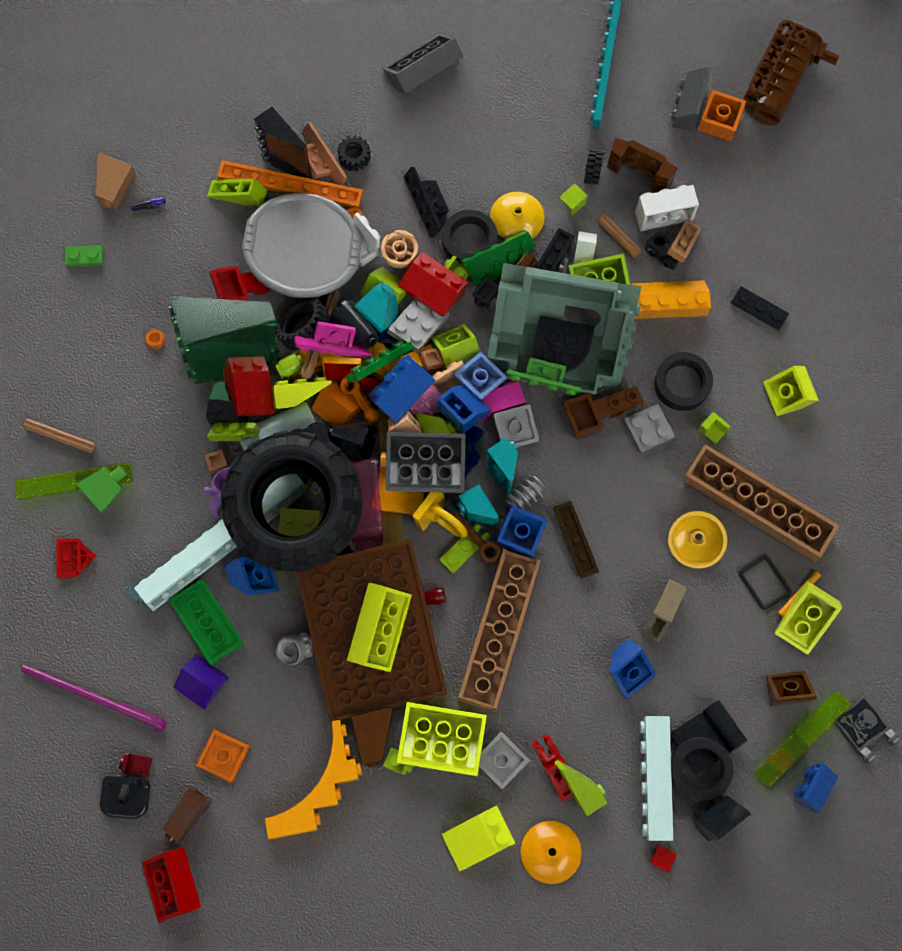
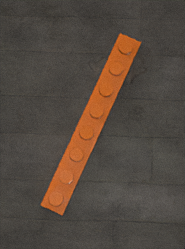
M223 160L217 175L218 180L256 179L263 187L270 191L284 194H315L330 199L341 206L356 207L358 209L363 196L362 189Z

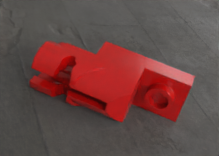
M545 734L542 738L549 747L547 749L549 755H546L543 747L539 746L536 739L532 742V746L559 798L563 802L573 795L554 762L557 760L564 764L566 762L560 755L550 735Z

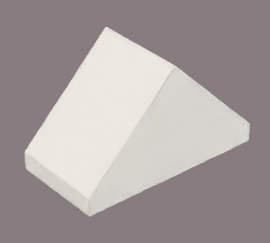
M579 231L573 264L593 260L597 234Z

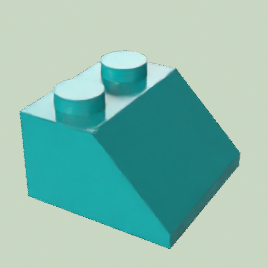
M479 484L458 496L457 505L459 512L467 521L493 528L498 525L499 516Z

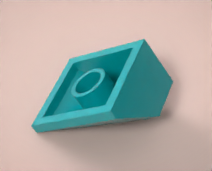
M384 282L374 286L354 306L380 333L388 329L399 317L396 294Z

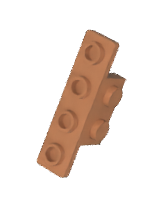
M307 123L302 135L308 143L306 146L313 178L318 179L330 176L334 184L344 185L347 179L345 172L312 123Z

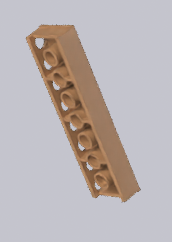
M503 549L458 701L496 712L541 560L531 559Z

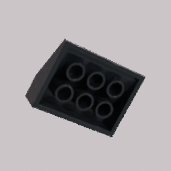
M271 106L254 118L256 125L254 129L258 134L257 139L260 142L259 148L262 151L261 156L266 163L270 162L273 167L291 175L312 179L307 146L278 112Z

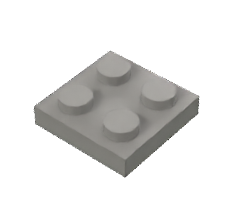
M530 404L493 414L499 441L507 437L517 447L539 441Z
M659 404L624 419V423L640 454L675 438Z
M500 732L481 752L479 768L502 790L530 760Z

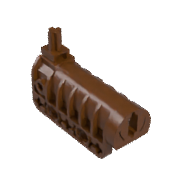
M790 20L781 21L750 81L749 88L743 99L746 101L745 107L754 111L752 118L757 122L769 126L779 124L808 65L810 66L812 62L818 64L820 59L836 65L840 56L826 50L827 43L822 42L821 36L815 31ZM785 26L789 27L786 34L783 35L782 32ZM779 42H782V45L780 47L777 46ZM771 54L775 55L772 61L769 59ZM767 69L768 73L766 75H763V71ZM757 82L761 83L758 89L755 87ZM752 94L756 95L754 101L750 103L749 99H751Z

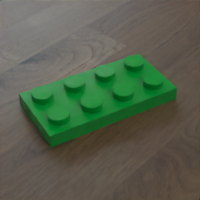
M203 578L169 599L211 666L245 644Z

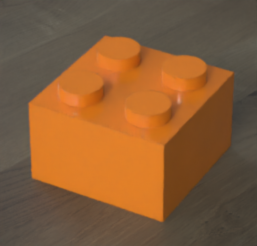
M712 90L698 131L731 142L746 101Z

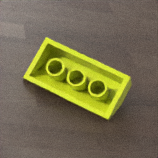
M368 583L347 661L391 672L411 601V594Z

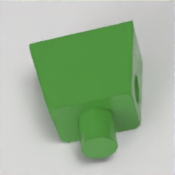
M120 466L112 472L105 467L76 485L100 512H104L124 489V486L119 481L127 473Z

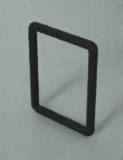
M767 555L762 556L739 571V576L763 610L770 608L792 593ZM766 559L787 592L764 606L743 573Z

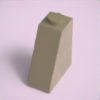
M668 580L642 634L660 642L672 623L687 589L678 582Z

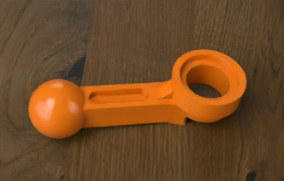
M344 377L340 383L341 391L344 394L353 395L364 412L365 420L368 423H375L379 419V412L372 408L362 388H360L359 381L354 382V388L350 391L348 388L349 383L346 377Z

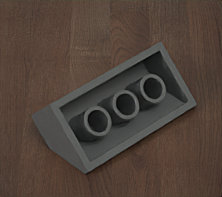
M440 33L383 68V71L398 91L410 93L415 90L416 86L427 83L432 76L443 73L445 68L459 63V60L463 58V54L456 38Z

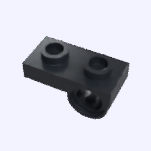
M663 233L654 234L647 241L645 250L650 256L660 260L664 267L674 271L679 261L667 254L669 250L666 248L668 244L667 236ZM655 242H659L663 246H657Z

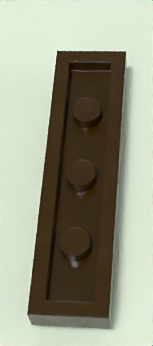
M572 501L554 506L553 511L580 579L598 574L599 569Z

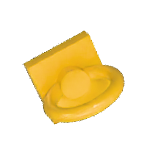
M430 492L412 515L416 527L422 532L425 531L431 521H436L443 528L458 537L464 538L467 536L465 526L443 509L446 503L443 492Z

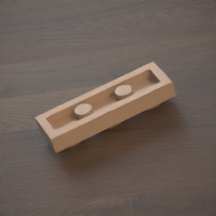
M686 219L667 254L683 263L702 228Z

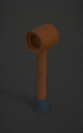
M450 502L444 510L465 526L467 534L480 548V560L486 565L495 564L500 555L499 547L492 542L485 543L460 514L459 508L455 505L456 502ZM486 550H492L494 551L495 556L493 558H488L485 556L484 552Z

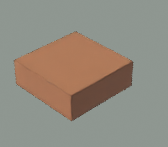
M437 348L419 353L420 360L426 371L441 368L444 365Z
M223 449L204 455L211 474L229 467Z

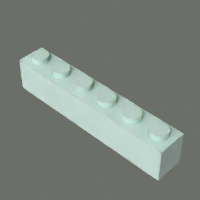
M645 716L643 721H640V733H643V741L640 742V753L644 754V762H641V774H644V782L641 783V793L645 795V803H642V816H645V824H642V835L646 836V841H673L670 716Z

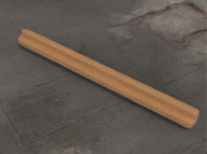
M338 290L329 293L324 307L329 312V316L338 303L340 297ZM309 349L300 373L303 379H310L319 356V352Z

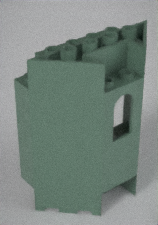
M503 263L487 358L498 369H509L526 373L528 361L532 355L539 316L563 320L566 305L595 310L600 314L601 321L595 325L589 353L580 366L571 372L565 373L563 383L580 387L581 392L596 394L597 388L601 387L619 390L623 369L628 367L629 356H626L627 351L632 349L633 339H630L631 333L636 331L637 322H634L635 316H639L641 305L638 304L641 287Z

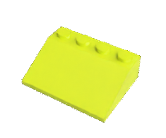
M407 702L397 763L478 776L487 715Z

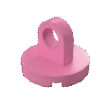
M431 385L410 408L411 412L415 415L420 413L429 416L433 415L436 411L438 413L437 399L443 395L441 390Z

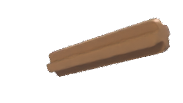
M604 214L599 218L598 223L632 257L635 258L641 253V249L607 215Z

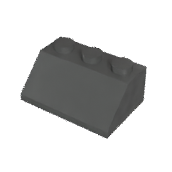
M711 67L688 71L686 78L681 79L679 88L682 89L681 94L678 93L675 104H678V107L673 109L671 119L674 120L672 127L693 132L700 113Z

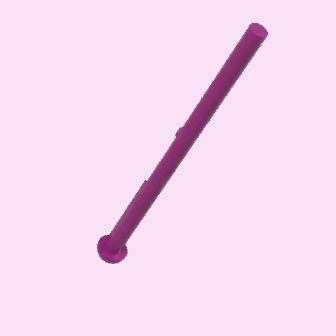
M28 665L22 667L21 671L153 726L155 727V732H162L166 728V721L162 717H156L123 702L121 704L92 693L84 687H78Z

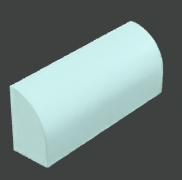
M303 402L296 407L257 422L256 424L260 430L258 437H245L240 443L245 451L247 446L258 439L261 440L277 432H291L298 428L301 430L308 428L310 424L315 423V419L307 403Z

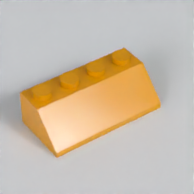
M704 280L631 283V285L641 287L638 304L641 307L639 316H635V319L707 316L711 309L710 291Z

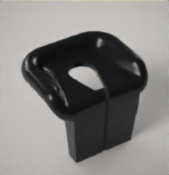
M107 775L102 781L101 811L111 818L137 819L142 817L146 813L149 804V781L142 777ZM129 785L130 800L123 804L119 801L118 797L122 786Z

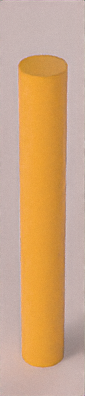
M814 571L806 581L814 584L821 575L819 572ZM802 586L778 612L782 618Z

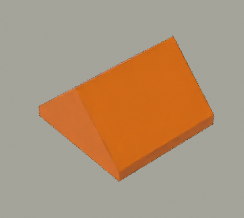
M335 381L320 391L311 410L330 426L334 427L336 424L349 423L361 410V407L354 396L344 394L341 391L340 385Z

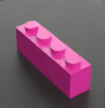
M507 382L502 387L495 388L483 398L482 401L491 409V412L479 422L493 418L494 413L526 405L520 383Z

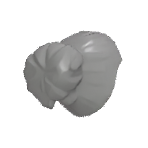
M303 632L298 636L289 635L280 639L276 649V655L279 660L291 666L300 663L305 657L313 656L314 648L311 636Z

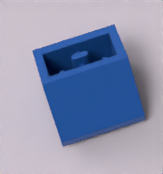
M464 385L451 387L437 399V409L462 434L466 433L491 412V409L482 400L480 401Z
M824 763L815 764L811 767L808 766L803 774L805 779L802 785L799 783L793 793L796 795L793 800L813 813L820 812L838 779V776Z

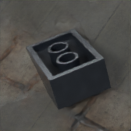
M218 369L206 413L209 424L248 422L249 416H237L223 375L224 370Z
M728 795L718 796L710 802L712 804L711 807L707 810L703 807L694 814L696 818L693 820V823L707 841L719 840L750 816L751 813Z

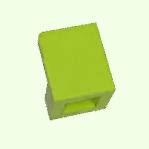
M573 184L560 196V200L569 208L568 215L573 216L586 204L588 195L576 184Z
M712 412L698 431L713 444H717L731 426Z

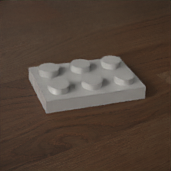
M414 299L388 328L387 333L398 341H403V343L411 341L414 347L412 350L418 353L449 318L450 313L448 312L442 317L417 299Z

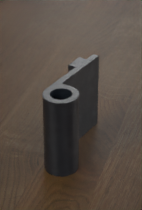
M720 700L714 702L704 709L703 712L670 732V736L677 746L693 737H707L717 741L728 753H731L748 741ZM708 749L693 750L685 757L696 774L704 771L719 760L718 756Z

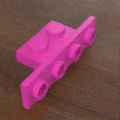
M317 321L314 338L294 336L295 346L304 351L310 349L323 354L328 352L335 353L342 357L348 355L360 359L371 358L369 348L365 349L361 346L352 345L356 331L355 327Z

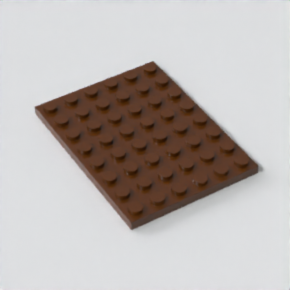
M411 539L340 555L330 562L311 570L296 572L330 723L385 708L405 705L407 702L414 703L447 695ZM368 583L412 595L391 672L347 661Z

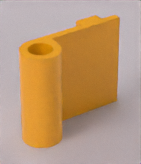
M382 452L375 510L413 515L423 502L424 492L385 491L386 452Z

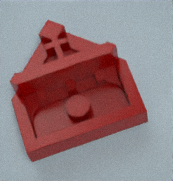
M56 539L57 578H77L97 555L89 550L80 539Z

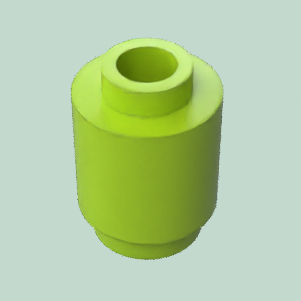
M293 353L278 361L279 363L275 366L282 379L285 377L289 378L302 370L304 361L300 354L296 356Z

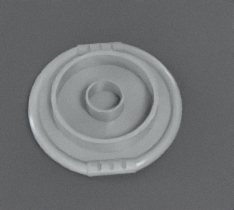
M291 193L265 202L247 219L241 252L249 270L266 287L286 296L311 298L331 293L351 279L356 270L359 269L363 237L354 224L352 216L339 204L315 194Z

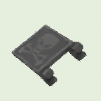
M865 696L833 719L860 753L865 763H870L875 759L873 753L866 747L884 734L891 745L900 740L899 736L888 726Z

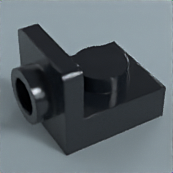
M485 276L472 293L475 299L474 302L481 308L483 306L489 308L490 302L498 293L499 286Z

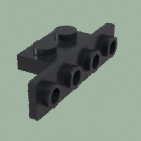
M410 167L404 175L405 183L429 236L434 237L442 228L437 216L446 215L449 209L436 180L421 181L416 168Z

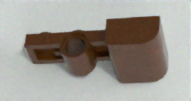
M634 386L595 401L592 400L590 393L564 401L562 405L576 439H582L601 432L603 429L602 419L617 417L627 410L643 405L644 401L638 387Z

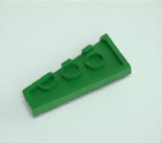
M524 230L505 239L500 244L491 246L488 250L480 251L471 258L461 260L476 287H478L485 276L494 281L502 274L503 263L514 265L525 253L527 254L534 249L536 245L529 232Z

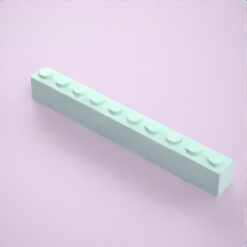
M296 474L282 476L267 488L262 503L263 514L267 523L280 514L281 508H288L307 491L306 486ZM223 519L134 587L152 611H155L237 547L232 541Z

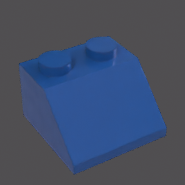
M512 505L496 545L532 559L548 520Z

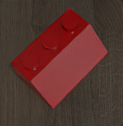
M422 252L412 262L398 287L444 317L463 297L468 282Z
M184 847L164 852L141 862L158 923L201 908L200 898L197 894L194 877L191 873L188 856Z

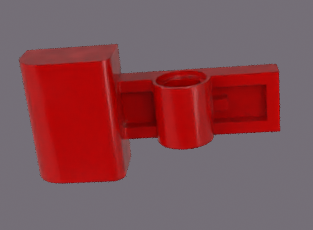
M238 266L211 270L209 274L220 308L223 310L245 306L249 299L247 293L253 292L254 295H262L270 290L252 272L240 274Z

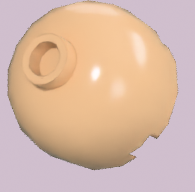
M396 230L390 235L387 234L381 244L383 259L393 268L402 269L410 266L417 258L418 244L414 236L403 230Z

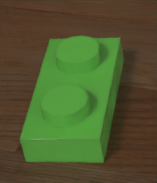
M102 245L65 247L66 267L100 266L104 263V248Z

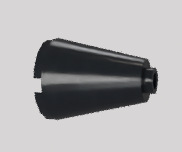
M355 300L343 301L339 309L335 308L332 311L329 323L355 327L356 331L353 342L365 349L374 347L377 344L378 334L371 323L354 307L357 302Z

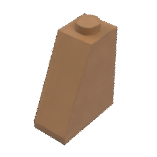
M99 152L97 160L96 197L102 207L117 210L136 173L132 165Z

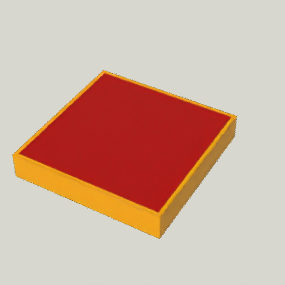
M323 356L322 363L326 381L341 382L345 376L352 373V368L358 365L362 366L360 358Z

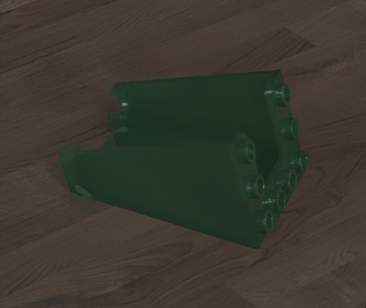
M169 297L171 305L168 306L177 343L179 349L183 348L184 350L181 356L184 364L188 363L189 367L186 368L188 378L193 379L194 385L224 377L223 371L227 358L264 356L267 365L282 360L274 330V325L277 324L270 302Z

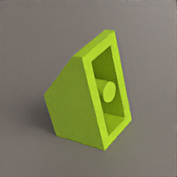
M420 413L416 415L425 433L456 434L457 428L443 418Z

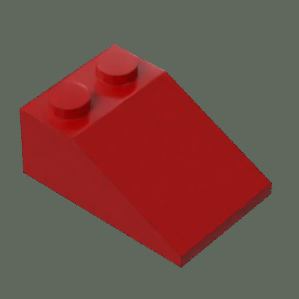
M264 356L227 358L223 375L237 416L273 415L275 411L270 375Z

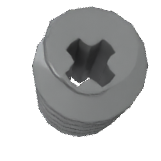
M532 475L530 481L525 480L524 485H518V490L513 489L512 495L507 493L504 501L509 509L513 505L525 510L524 504L531 507L530 500L536 503V496L543 498L542 491L547 493V490L541 481Z

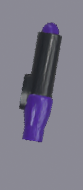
M165 197L153 198L133 204L130 209L133 211L146 208L151 210L158 208L160 204L166 203Z

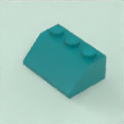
M507 437L487 450L485 463L486 468L505 494L511 493L518 455L516 444L513 441H509Z

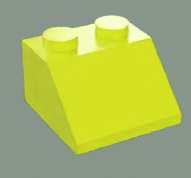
M792 366L763 382L776 416L803 409L819 401L805 366Z

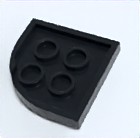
M539 316L531 358L567 366L565 373L571 372L586 359L591 347L595 326Z

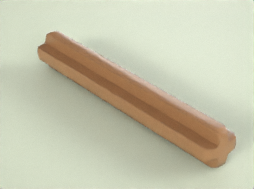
M29 418L23 424V427L29 431L88 453H93L96 447L93 442Z

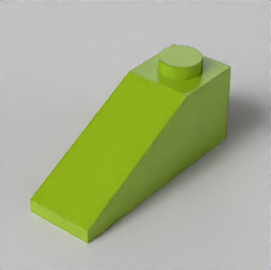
M256 179L212 180L207 196L244 206L263 205L267 189Z
M559 760L554 762L576 803L586 816L607 804L604 798L606 792L600 784L596 785L590 778Z

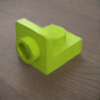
M454 255L450 260L447 259L443 265L465 281L470 277L464 265L457 262V257Z
M390 748L383 767L406 776L407 772L411 773L414 766L397 763L399 751Z

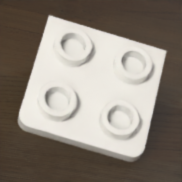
M356 213L354 214V224L363 237L359 265L363 267L379 256L380 235L369 226L368 220L364 216Z

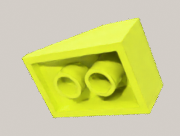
M806 581L795 596L774 633L808 655L841 611V603L817 586Z
M497 805L442 834L459 872L515 844Z

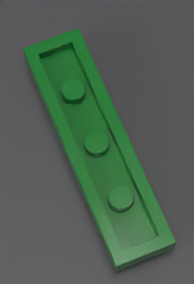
M399 341L392 345L393 348L391 350L385 349L379 352V357H372L366 360L364 366L358 365L352 368V373L345 376L348 383L365 378L414 348L411 341L406 343Z

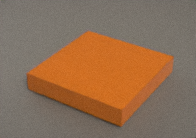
M213 729L196 766L233 783L251 746Z

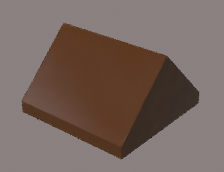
M805 671L766 675L770 706L806 703L817 699V695Z

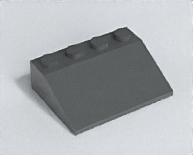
M387 432L385 491L464 493L465 434Z

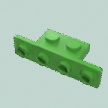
M530 357L526 373L509 369L506 371V376H509V379L512 381L520 382L521 379L528 381L527 384L532 386L541 384L545 385L548 390H565V394L572 396L581 392L580 387L563 383L567 366Z

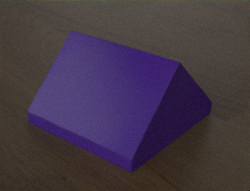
M196 655L181 669L173 688L206 710L229 677Z

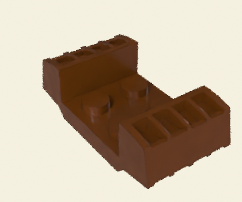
M616 137L607 168L618 174L623 163H626L630 168L638 169L648 177H654L655 180L651 191L655 193L663 189H669L672 186L678 169L667 161L666 156L633 140L625 141Z

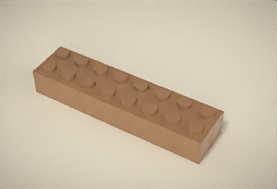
M706 444L682 480V482L813 562L821 558L840 526Z

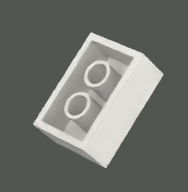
M681 185L676 189H663L657 193L647 192L639 197L635 210L640 232L684 223L686 219L693 221L699 206L694 186Z

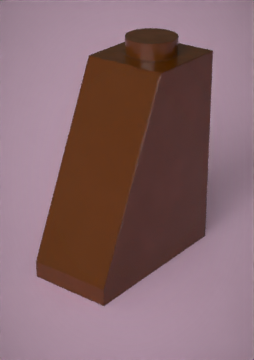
M391 707L352 716L363 766L367 765L368 768L379 766V762L383 761L392 718Z
M189 787L162 828L166 832L164 836L173 843L176 840L182 842L212 801L196 789Z

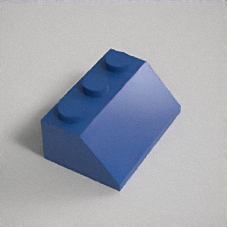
M407 354L398 361L397 366L391 372L386 374L384 380L372 390L368 397L397 423L436 380Z

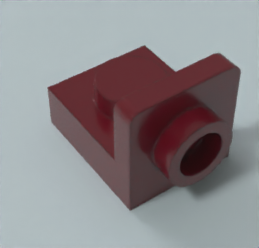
M125 753L124 757L120 759L119 769L125 775L149 778L153 758Z

